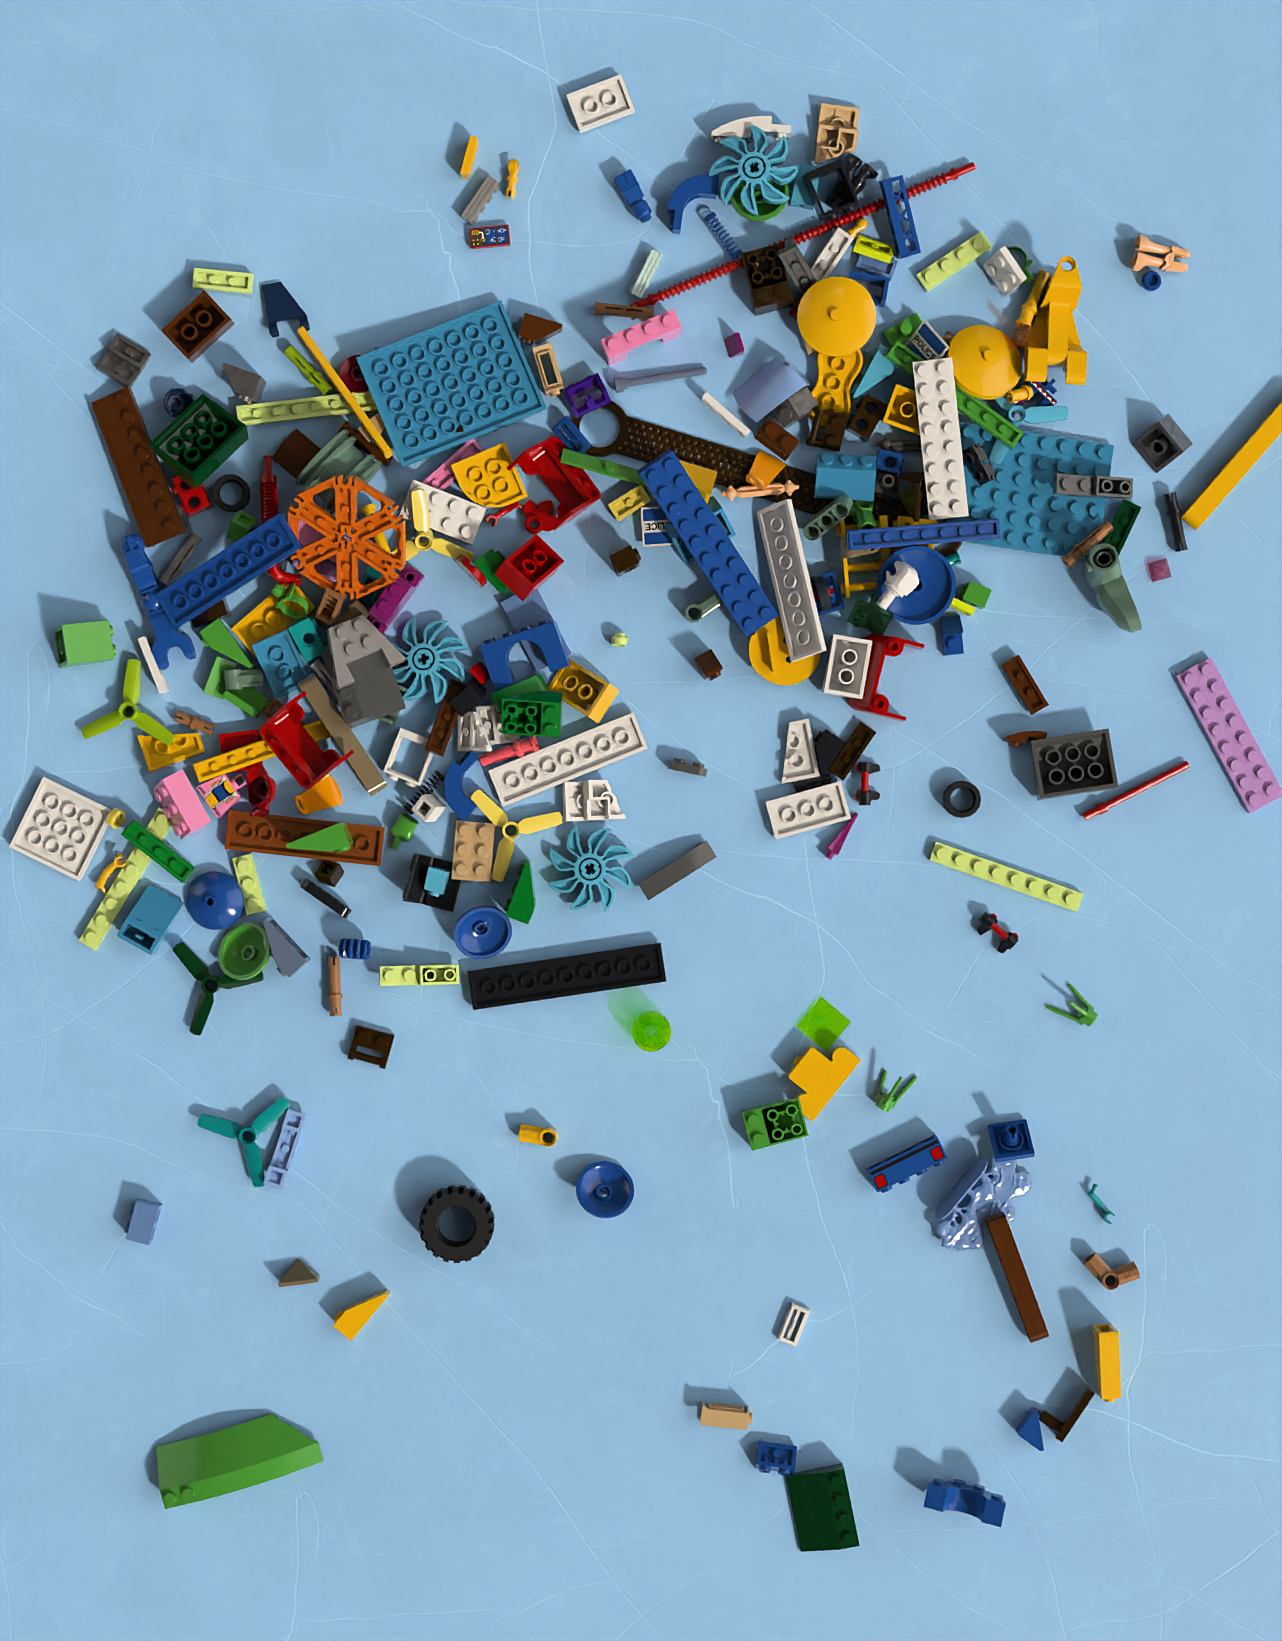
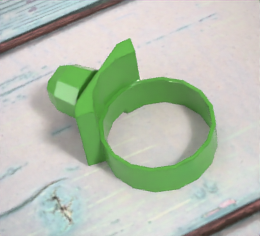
M1017 246L1008 247V250L1015 249L1023 254L1025 264L1021 270L1027 277L1023 283L1028 284L1033 280L1030 270H1027L1033 260L1027 261L1026 253Z
M291 583L286 589L280 584H275L271 592L277 598L279 597L276 608L281 609L290 618H304L309 609V604L302 596L293 594L296 587L295 583ZM284 600L299 603L305 611L295 612L290 610L284 604Z

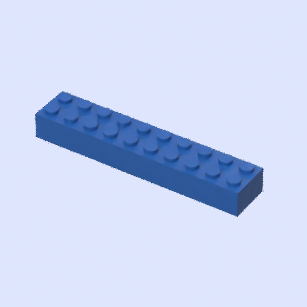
M669 449L636 471L742 634L748 637L779 616L674 452Z

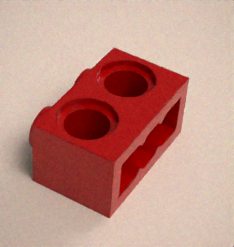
M178 476L172 478L174 482L172 485L173 491L176 496L180 495L182 500L180 506L184 513H188L192 517L213 507L203 484L196 490L192 487L184 490L182 488L184 481ZM198 498L199 505L192 508L190 505L191 500Z

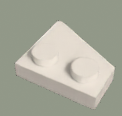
M468 712L463 717L458 716L457 751H492L478 712Z

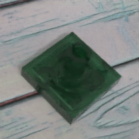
M872 594L869 603L857 598L849 613L847 622L855 627L867 629L872 634L883 635L894 613L880 608L876 604V601L879 600L878 595Z

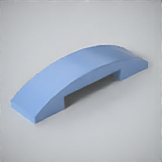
M291 1109L287 1110L277 1146L263 1184L283 1189L307 1114Z

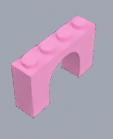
M672 309L601 339V348L610 366L627 359V354L643 344L657 339H661L665 343L681 336L682 327L675 310Z

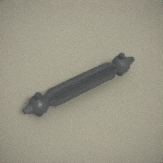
M885 437L882 441L876 443V446L881 447L885 451L891 448L896 451L922 452L921 442L918 440L890 441Z

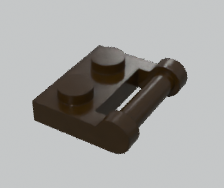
M816 405L814 408L815 416L810 435L806 439V444L840 452L849 413ZM827 415L828 419L823 438L818 439L817 435L822 416Z
M357 1025L347 1059L361 1060L385 1069L395 1035ZM357 1046L382 1052L383 1056L379 1058L357 1052Z

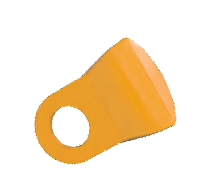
M759 450L749 474L746 475V482L764 491L787 464Z
M329 775V777L319 781L302 794L295 796V803L300 813L305 815L343 804V797L338 784Z

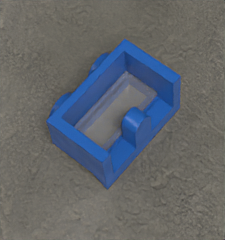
M861 270L851 271L849 278L860 283L869 292L875 306L884 307L890 278L885 277L883 274H866V272Z

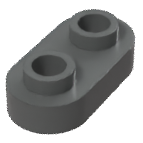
M678 758L669 761L668 769L706 777L707 769L704 768V764L693 762V765H687L685 760Z

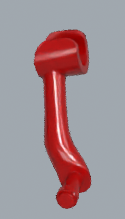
M519 501L514 502L494 515H485L484 522L487 523L490 518H493L491 526L494 527L497 525V519L516 507L523 511L524 506L520 505Z

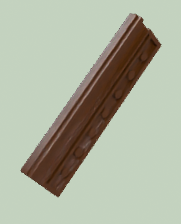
M127 386L97 401L91 402L145 547H154L163 541H168L186 533L158 457L149 447L152 441L131 387Z

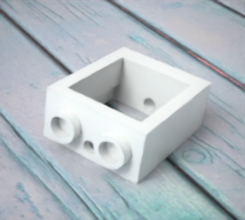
M400 728L383 772L388 773L386 777L398 781V778L406 780V785L416 788L417 785L422 786L434 754L428 752L418 779L393 770L392 766L403 738L426 746L428 741L426 737Z

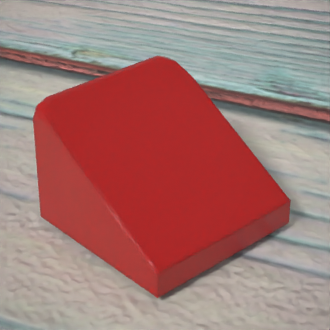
M478 662L469 669V672L483 685L490 679L488 669L482 662Z

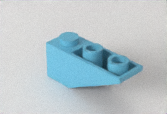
M880 345L879 349L874 348L870 356L872 362L869 367L865 365L860 376L863 379L860 384L856 382L851 391L854 396L851 400L855 401L891 376L896 365L885 358L890 349L883 345Z

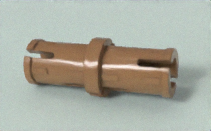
M181 710L177 711V717L174 718V722L186 725L193 731L196 729L210 736L213 733L211 729H215L214 723L199 719L200 717L197 715L192 716Z

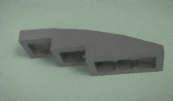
M706 840L641 881L638 885L646 898L650 900L717 856Z

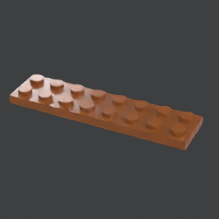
M229 810L225 849L381 866L385 827L346 823L354 844L350 845V850L342 853H337V851L290 849L286 847V844L340 822L268 814L266 817H250V812Z

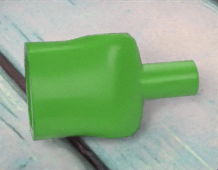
M404 812L400 813L397 821L390 829L391 833L395 836L390 845L392 849L397 850L401 841L409 842L411 840L414 830L419 823L414 817Z

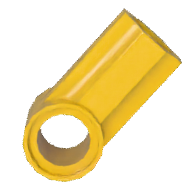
M521 1124L518 1141L550 1147L558 1140V1132L552 1127L545 1128ZM544 1133H552L554 1136L553 1141H546Z

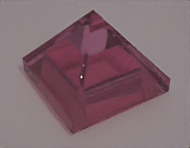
M1167 558L1147 563L1152 582L1172 577Z

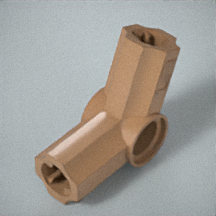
M1094 1252L1083 1262L1089 1271L1108 1290H1114L1119 1285L1140 1278L1134 1261L1111 1269ZM1113 1275L1112 1283L1106 1284L1105 1278Z

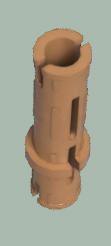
M596 302L594 314L631 318V320H648L654 317V308L637 307L635 304L633 306Z
M1105 520L1079 544L1076 543L1073 546L1074 548L1061 558L1062 562L1070 568L1081 557L1084 558L1092 547L1113 531L1112 525Z
M327 957L329 994L327 999L330 1001L329 1016H335V1008L336 1016H342L341 998H343V994H341L340 957H334V965L333 957Z

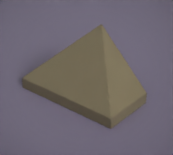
M297 1258L278 1285L279 1287L316 1283L320 1280V1275Z

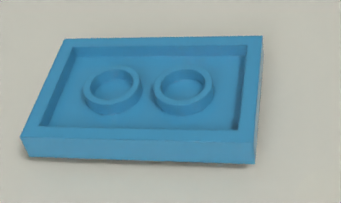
M288 629L251 644L276 699L299 689L297 683L309 676Z

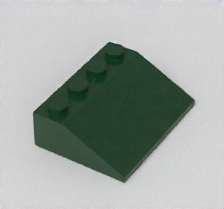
M202 394L149 444V447L180 479L196 490L249 437L247 426Z
M843 1463L790 1473L789 1476H786L801 1552L841 1550L860 1546Z

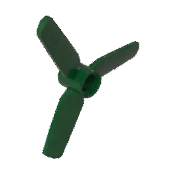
M180 942L173 948V952L192 976L202 981L201 988L204 992L198 998L189 1029L194 1035L202 1034L214 1003L213 993L219 991L220 988L232 989L264 980L262 971L255 977L247 980H236L226 974H223L221 977L210 975L208 967L184 942ZM209 979L214 980L216 983L214 990L207 987Z

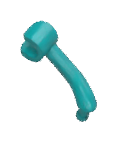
M1094 1183L1091 1191H1088V1195L1103 1213V1220L1108 1224H1112L1106 1217L1110 1214L1115 1216V1214L1108 1211L1100 1198L1094 1194L1098 1187Z

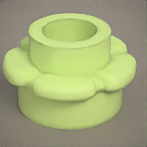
M614 633V636L610 637L611 645L625 647L629 638L625 637V633Z

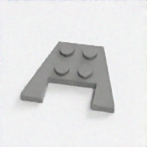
M360 615L327 630L337 690L354 683L355 680L346 665L352 661L376 651H380L388 668L403 663L406 660L395 646L364 615Z

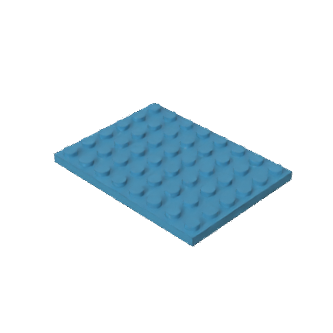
M501 300L356 358L402 468L547 410ZM461 424L464 432L455 433L457 427Z
M959 422L969 516L947 518L944 523L999 519L1001 536L1000 539L965 541L966 543L1064 557L1074 548L1073 546L1076 543L1079 544L1103 523L1106 498L1071 497L1053 494L1054 474L1110 477L1114 445L1024 432L1013 449L1009 448L1001 464L991 463L996 473V479L980 486L974 477L969 463L965 459L963 451L979 443L980 446H983L988 457L986 460H983V463L986 464L990 462L988 459L996 438L977 424ZM1094 547L1087 552L1084 558L1081 557L1079 560H1088L1090 552Z

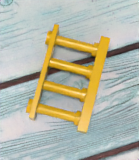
M887 515L878 516V520H875L876 528L888 527ZM844 519L836 525V535H840V539L846 538L845 533L847 530H858L857 524L845 525ZM890 547L879 548L877 552H880L881 560L847 564V558H842L841 550L843 582L840 583V592L844 594V598H850L851 591L876 590V582L849 584L848 572L879 571L884 561L890 556Z

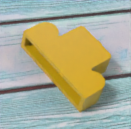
M809 1046L803 1055L799 1054L793 1061L794 1066L789 1071L788 1077L805 1091L796 1095L795 1098L799 1097L803 1115L812 1122L861 1061L843 1046L835 1047L831 1052V1059H828L813 1046Z

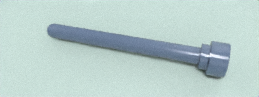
M692 368L631 379L622 378V376L614 377L615 391L619 393L624 392L625 389H628L627 387L705 375L707 368Z

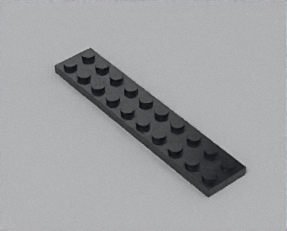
M661 942L467 971L473 1010L666 982Z

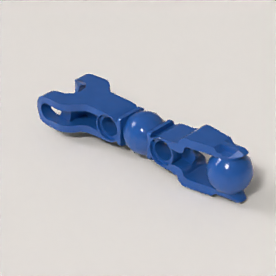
M135 533L125 535L121 540L120 548L127 557L129 570L140 595H143L142 606L149 612L147 614L156 635L152 654L158 668L163 671L169 667L167 654L173 647L180 648L187 659H195L196 651L191 638L174 629L155 596L161 591L159 590L161 588L153 569L154 567L144 551L145 544L142 537Z

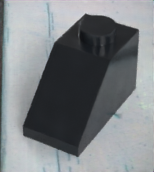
M827 729L824 732L819 731L814 739L816 742L814 746L819 772L822 775L826 773L846 743Z

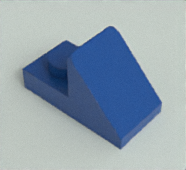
M960 615L940 617L943 656L964 654L962 640L964 632Z

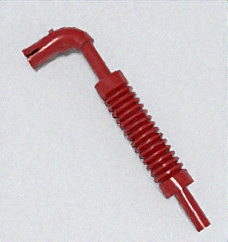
M269 455L263 456L264 475L259 477L261 524L278 515L277 477L272 475L271 456ZM278 564L267 570L269 575L281 585L295 583L296 587L301 584L302 580L297 579L301 578L300 574L284 572V570L279 569Z

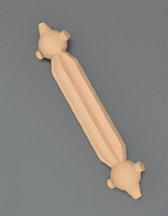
M787 480L785 484L770 483L764 491L754 485L740 486L737 489L729 485L726 491L721 492V496H726L729 498V501H733V498L736 496L746 498L778 495L783 492L788 493L790 496L794 490L799 488V485L792 483L791 480Z

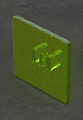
M820 997L796 1027L827 1051L851 1021L824 998Z

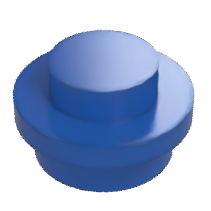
M1154 271L1145 273L1141 279L1143 288L1147 291L1157 290L1161 285L1160 275Z

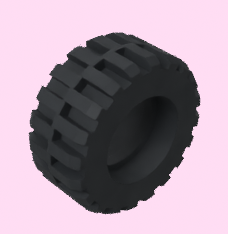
M451 1185L448 1188H442L429 1198L421 1212L419 1222L421 1240L425 1242L426 1249L433 1252V1256L436 1258L439 1256L445 1262H449V1260L454 1261V1263H460V1261L464 1260L467 1262L473 1257H478L487 1248L492 1238L495 1227L494 1212L491 1210L492 1206L485 1200V1196L482 1193H477L476 1189L472 1187L469 1189L465 1188V1185H460L459 1187ZM461 1206L473 1214L475 1230L468 1239L456 1242L447 1239L441 1233L439 1218L442 1212L449 1207Z

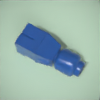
M631 169L615 177L614 183L626 204L631 206V211L635 218L640 220L641 223H645L652 218L650 215L652 211L647 201L643 200L644 194Z

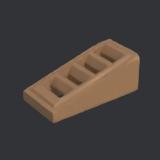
M327 587L315 618L333 626L339 616L345 596Z

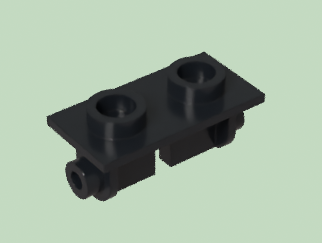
M977 443L963 451L965 459L969 463L974 477L980 486L996 479V473L991 463H983V460L988 458L983 446Z

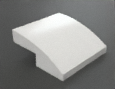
M494 705L476 707V712L479 713L490 745L513 743L515 740L521 741L520 735L501 733L502 712L497 713Z

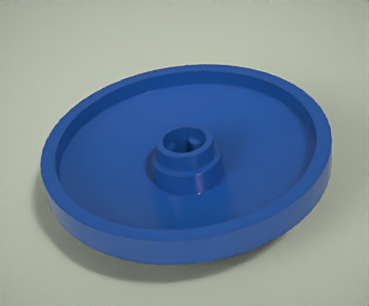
M918 545L907 546L892 553L884 561L878 572L876 581L878 598L886 591V586L884 585V582L887 581L886 571H889L892 575L896 574V567L894 565L896 561L905 562L913 567L918 574L919 584L907 596L904 595L903 598L895 597L887 607L886 612L896 620L910 625L926 624L939 618L951 605L956 590L955 574L948 560L936 550Z

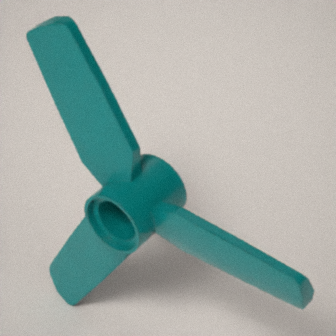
M281 1097L254 1119L252 1125L244 1128L236 1122L207 1114L200 1115L197 1125L231 1139L239 1138V1141L245 1145L244 1153L253 1186L261 1187L265 1185L263 1184L265 1176L260 1148L255 1141L258 1139L259 1133L266 1131L291 1106V1103L285 1097ZM247 1130L253 1133V1140H247L244 1132Z

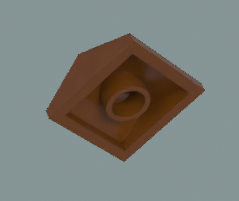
M296 429L282 442L272 459L297 479L303 469L321 449Z

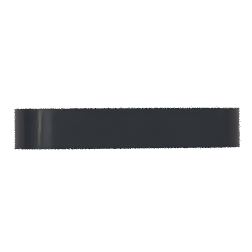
M305 878L300 885L303 890L342 917L347 918L352 910L309 879Z

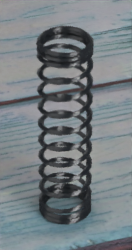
M435 770L434 774L438 777L432 774V777L437 782L429 778L433 785L427 781L425 783L430 789L422 785L428 793L419 788L423 795L430 794L429 791L434 792L431 786L436 789L435 784L440 785L439 781L445 779L437 770ZM413 795V798L418 801L419 799ZM410 799V801L412 802V804L415 805L416 802H414L412 799ZM407 802V805L403 806V808L411 815L414 814L411 810L414 806Z

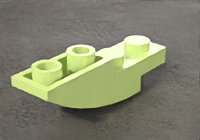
M459 964L379 966V986L459 984Z

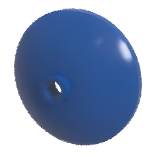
M211 871L198 876L191 883L186 897L187 909L193 920L200 926L211 930H220L231 926L240 917L244 906V895L240 885L232 876L219 871ZM209 898L213 899V905L209 904Z
M492 906L474 907L466 911L457 920L453 932L454 941L457 948L464 955L474 959H487L499 954L506 948L512 936V926L509 918L500 909Z
M607 1161L595 1162L587 1166L580 1173L576 1182V1196L580 1205L589 1214L599 1218H613L621 1215L629 1208L634 1197V1184L628 1172L621 1166ZM600 1192H604L606 1196L602 1197Z

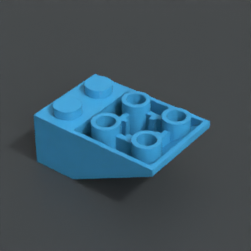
M149 884L126 918L117 936L150 955L156 954L184 903Z

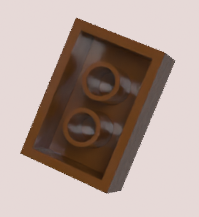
M204 290L161 331L193 363L235 323Z

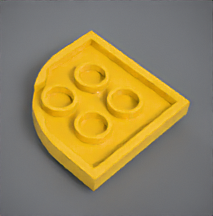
M505 442L450 465L461 490L468 498L480 505L503 507L528 497L516 468L510 471L507 469L513 460Z

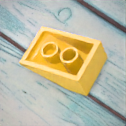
M569 659L571 665L559 669L547 689L548 691L563 692V702L599 723L619 690Z

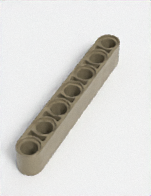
M312 673L298 682L297 685L300 690L307 693L305 695L306 699L323 722V725H325L343 755L351 750L354 751L347 761L370 796L372 797L388 786L350 727L345 724L343 716L315 674Z

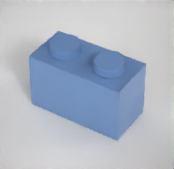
M141 1198L136 1203L133 1202L130 1209V1214H132L131 1222L128 1221L125 1227L126 1239L146 1245L152 1243L162 1204Z

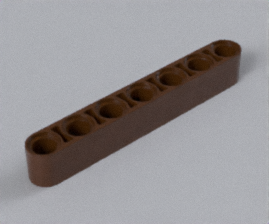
M1004 1212L985 1218L1030 1343L1049 1337Z

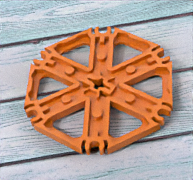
M340 474L338 478L335 475L300 492L294 498L298 502L299 507L294 504L289 507L288 523L298 541L299 520H302L324 535V537L308 545L301 544L302 548L290 558L291 560L296 558L300 560V564L296 566V569H301L299 573L325 590L328 587L345 596V592H349L351 600L355 596L356 599L394 582L398 578L399 574L395 572L394 568L402 571L406 564L405 520L398 522L404 515L396 516L394 514V511L399 508L398 505L389 507L395 501L357 476L354 478L353 475H350L348 482H345L343 474ZM327 488L335 489L336 517L315 504L313 496ZM364 491L381 503V509L357 520V492ZM393 528L397 532V552L391 554L369 540V538ZM346 533H347L348 537H351V539L348 541V543H347V541H346V538H343V537H342V536H344ZM336 555L337 581H330L315 570V564ZM358 558L382 573V577L369 584H361L358 580Z

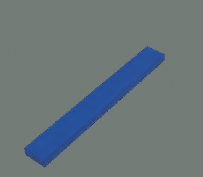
M999 519L846 531L847 551L1001 538Z

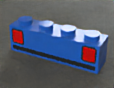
M933 1135L866 1168V1171L877 1193L880 1191L884 1193L891 1190L892 1185L896 1183L903 1184L909 1181V1177L914 1174L917 1176L927 1172L926 1168L942 1165L948 1157L938 1137Z

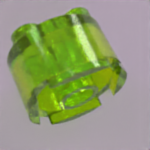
M646 1011L635 1019L632 1026V1036L635 1043L642 1050L655 1052L668 1044L671 1037V1026L668 1019L662 1013ZM651 1026H653L654 1030L657 1031V1033H653L652 1036H650L649 1032L646 1031V1029H650Z

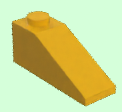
M385 1290L351 1305L344 1312L340 1310L333 1318L336 1321L333 1327L351 1341L388 1297L390 1291Z

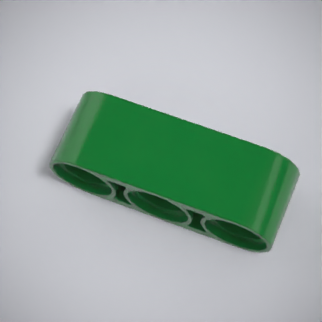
M539 674L490 694L497 713H501L502 697L548 691L542 675Z

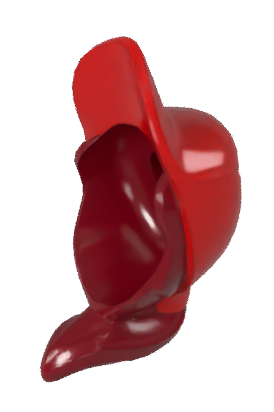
M255 763L247 771L248 801L254 807L249 815L250 817H266L269 814V804L276 795V783L273 778L267 775L262 764Z

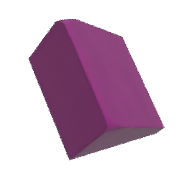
M738 332L724 340L730 358L744 353L743 343Z

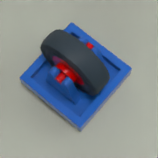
M835 571L810 577L818 616L845 609Z

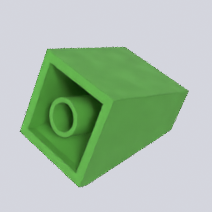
M109 620L66 624L54 629L60 668L107 662L113 660L114 656H116L115 644H112L111 639L113 627L109 625Z

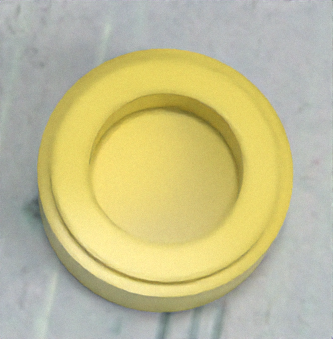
M118 808L112 809L106 818L107 825L114 829L122 826L125 821V812Z

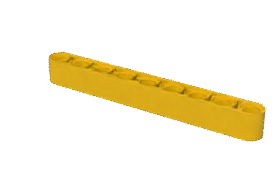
M1282 401L1182 514L1181 519L1194 530H1197L1282 433Z

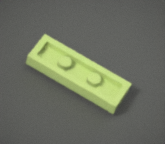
M194 268L192 287L193 289L252 295L254 275L252 273Z
M248 854L232 858L238 883L244 895L246 914L250 915L267 910L253 855Z

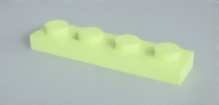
M981 231L918 273L916 277L925 291L928 292L989 251L992 246Z

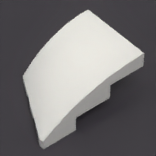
M607 780L562 783L564 822L625 819V814L619 808L617 799L611 792V787Z

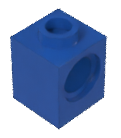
M879 449L876 458V472L898 475L899 471H903L905 460H902L903 454ZM888 458L893 459L895 467H887L885 460Z

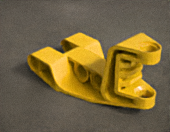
M1064 256L1059 260L1055 273L1049 280L1024 349L1025 381L1045 382L1047 366L1063 367L1065 384L1085 385L1087 351H1084L1081 347L1072 313L1076 309L1082 291V283L1076 261L1070 256ZM1068 262L1071 264L1072 269L1064 270L1061 264Z

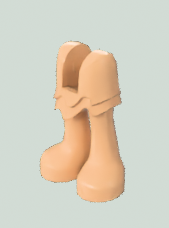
M1138 234L1134 245V251L1137 252L1132 258L1131 271H1140L1144 266L1158 267L1159 271L1164 270V272L1187 271V264L1174 262L1173 259L1174 257L1181 259L1190 258L1188 250L1173 245L1171 247L1160 245L1150 241L1146 235ZM1141 252H1152L1166 256L1158 258Z

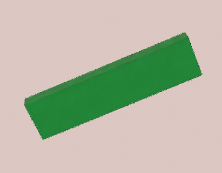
M132 819L121 832L123 837L181 883L195 869L193 865L135 819Z

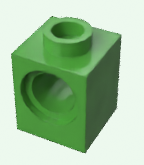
M239 510L231 520L226 538L234 542L243 538L254 530L257 519Z
M969 581L967 585L963 584L959 595H962L960 601L983 609L992 590Z

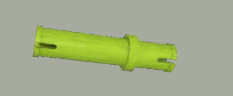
M293 345L284 351L283 354L309 379L308 382L311 385L313 384L324 396L331 392L333 387L322 377V373L316 371Z

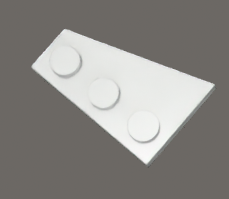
M809 719L789 722L781 784L820 776Z

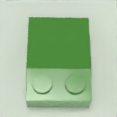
M340 822L288 843L286 847L290 849L337 851V853H342L350 850V845L354 844L346 822Z

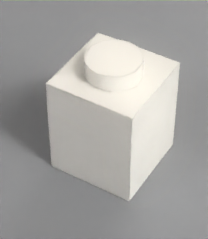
M425 794L420 797L411 810L424 822H435L447 806L434 794Z

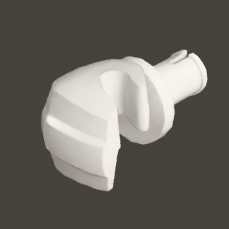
M896 561L894 563L896 567L895 575L886 571L887 581L884 582L886 591L876 601V604L885 611L895 597L903 598L904 595L907 596L919 584L916 570L905 562Z

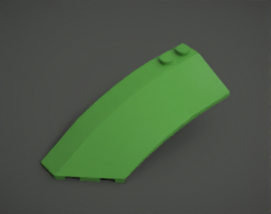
M271 1413L214 1432L158 1445L156 1452L159 1489L164 1508L177 1507L235 1492L323 1462L324 1459L319 1442L301 1433L302 1431L289 1423H284L278 1419V1416Z

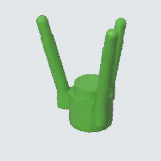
M1068 984V987L1084 1005L1079 1007L1074 1002L1069 1001V1004L1078 1011V1017L1052 1006H1046L1047 1009L1074 1020L1080 1025L1086 1024L1090 1026L1098 1016L1093 1011L1094 1008L1087 1003L1071 984Z
M884 1070L878 1092L875 1096L877 1100L875 1105L889 1112L917 1080V1076H914L894 1098L893 1095L903 1078L901 1076L898 1078L890 1093L884 1092L882 1095L887 1071Z

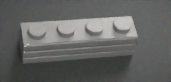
M488 175L462 213L461 218L471 225L476 223L480 212L483 213L487 202L490 203L493 193L499 190V182Z

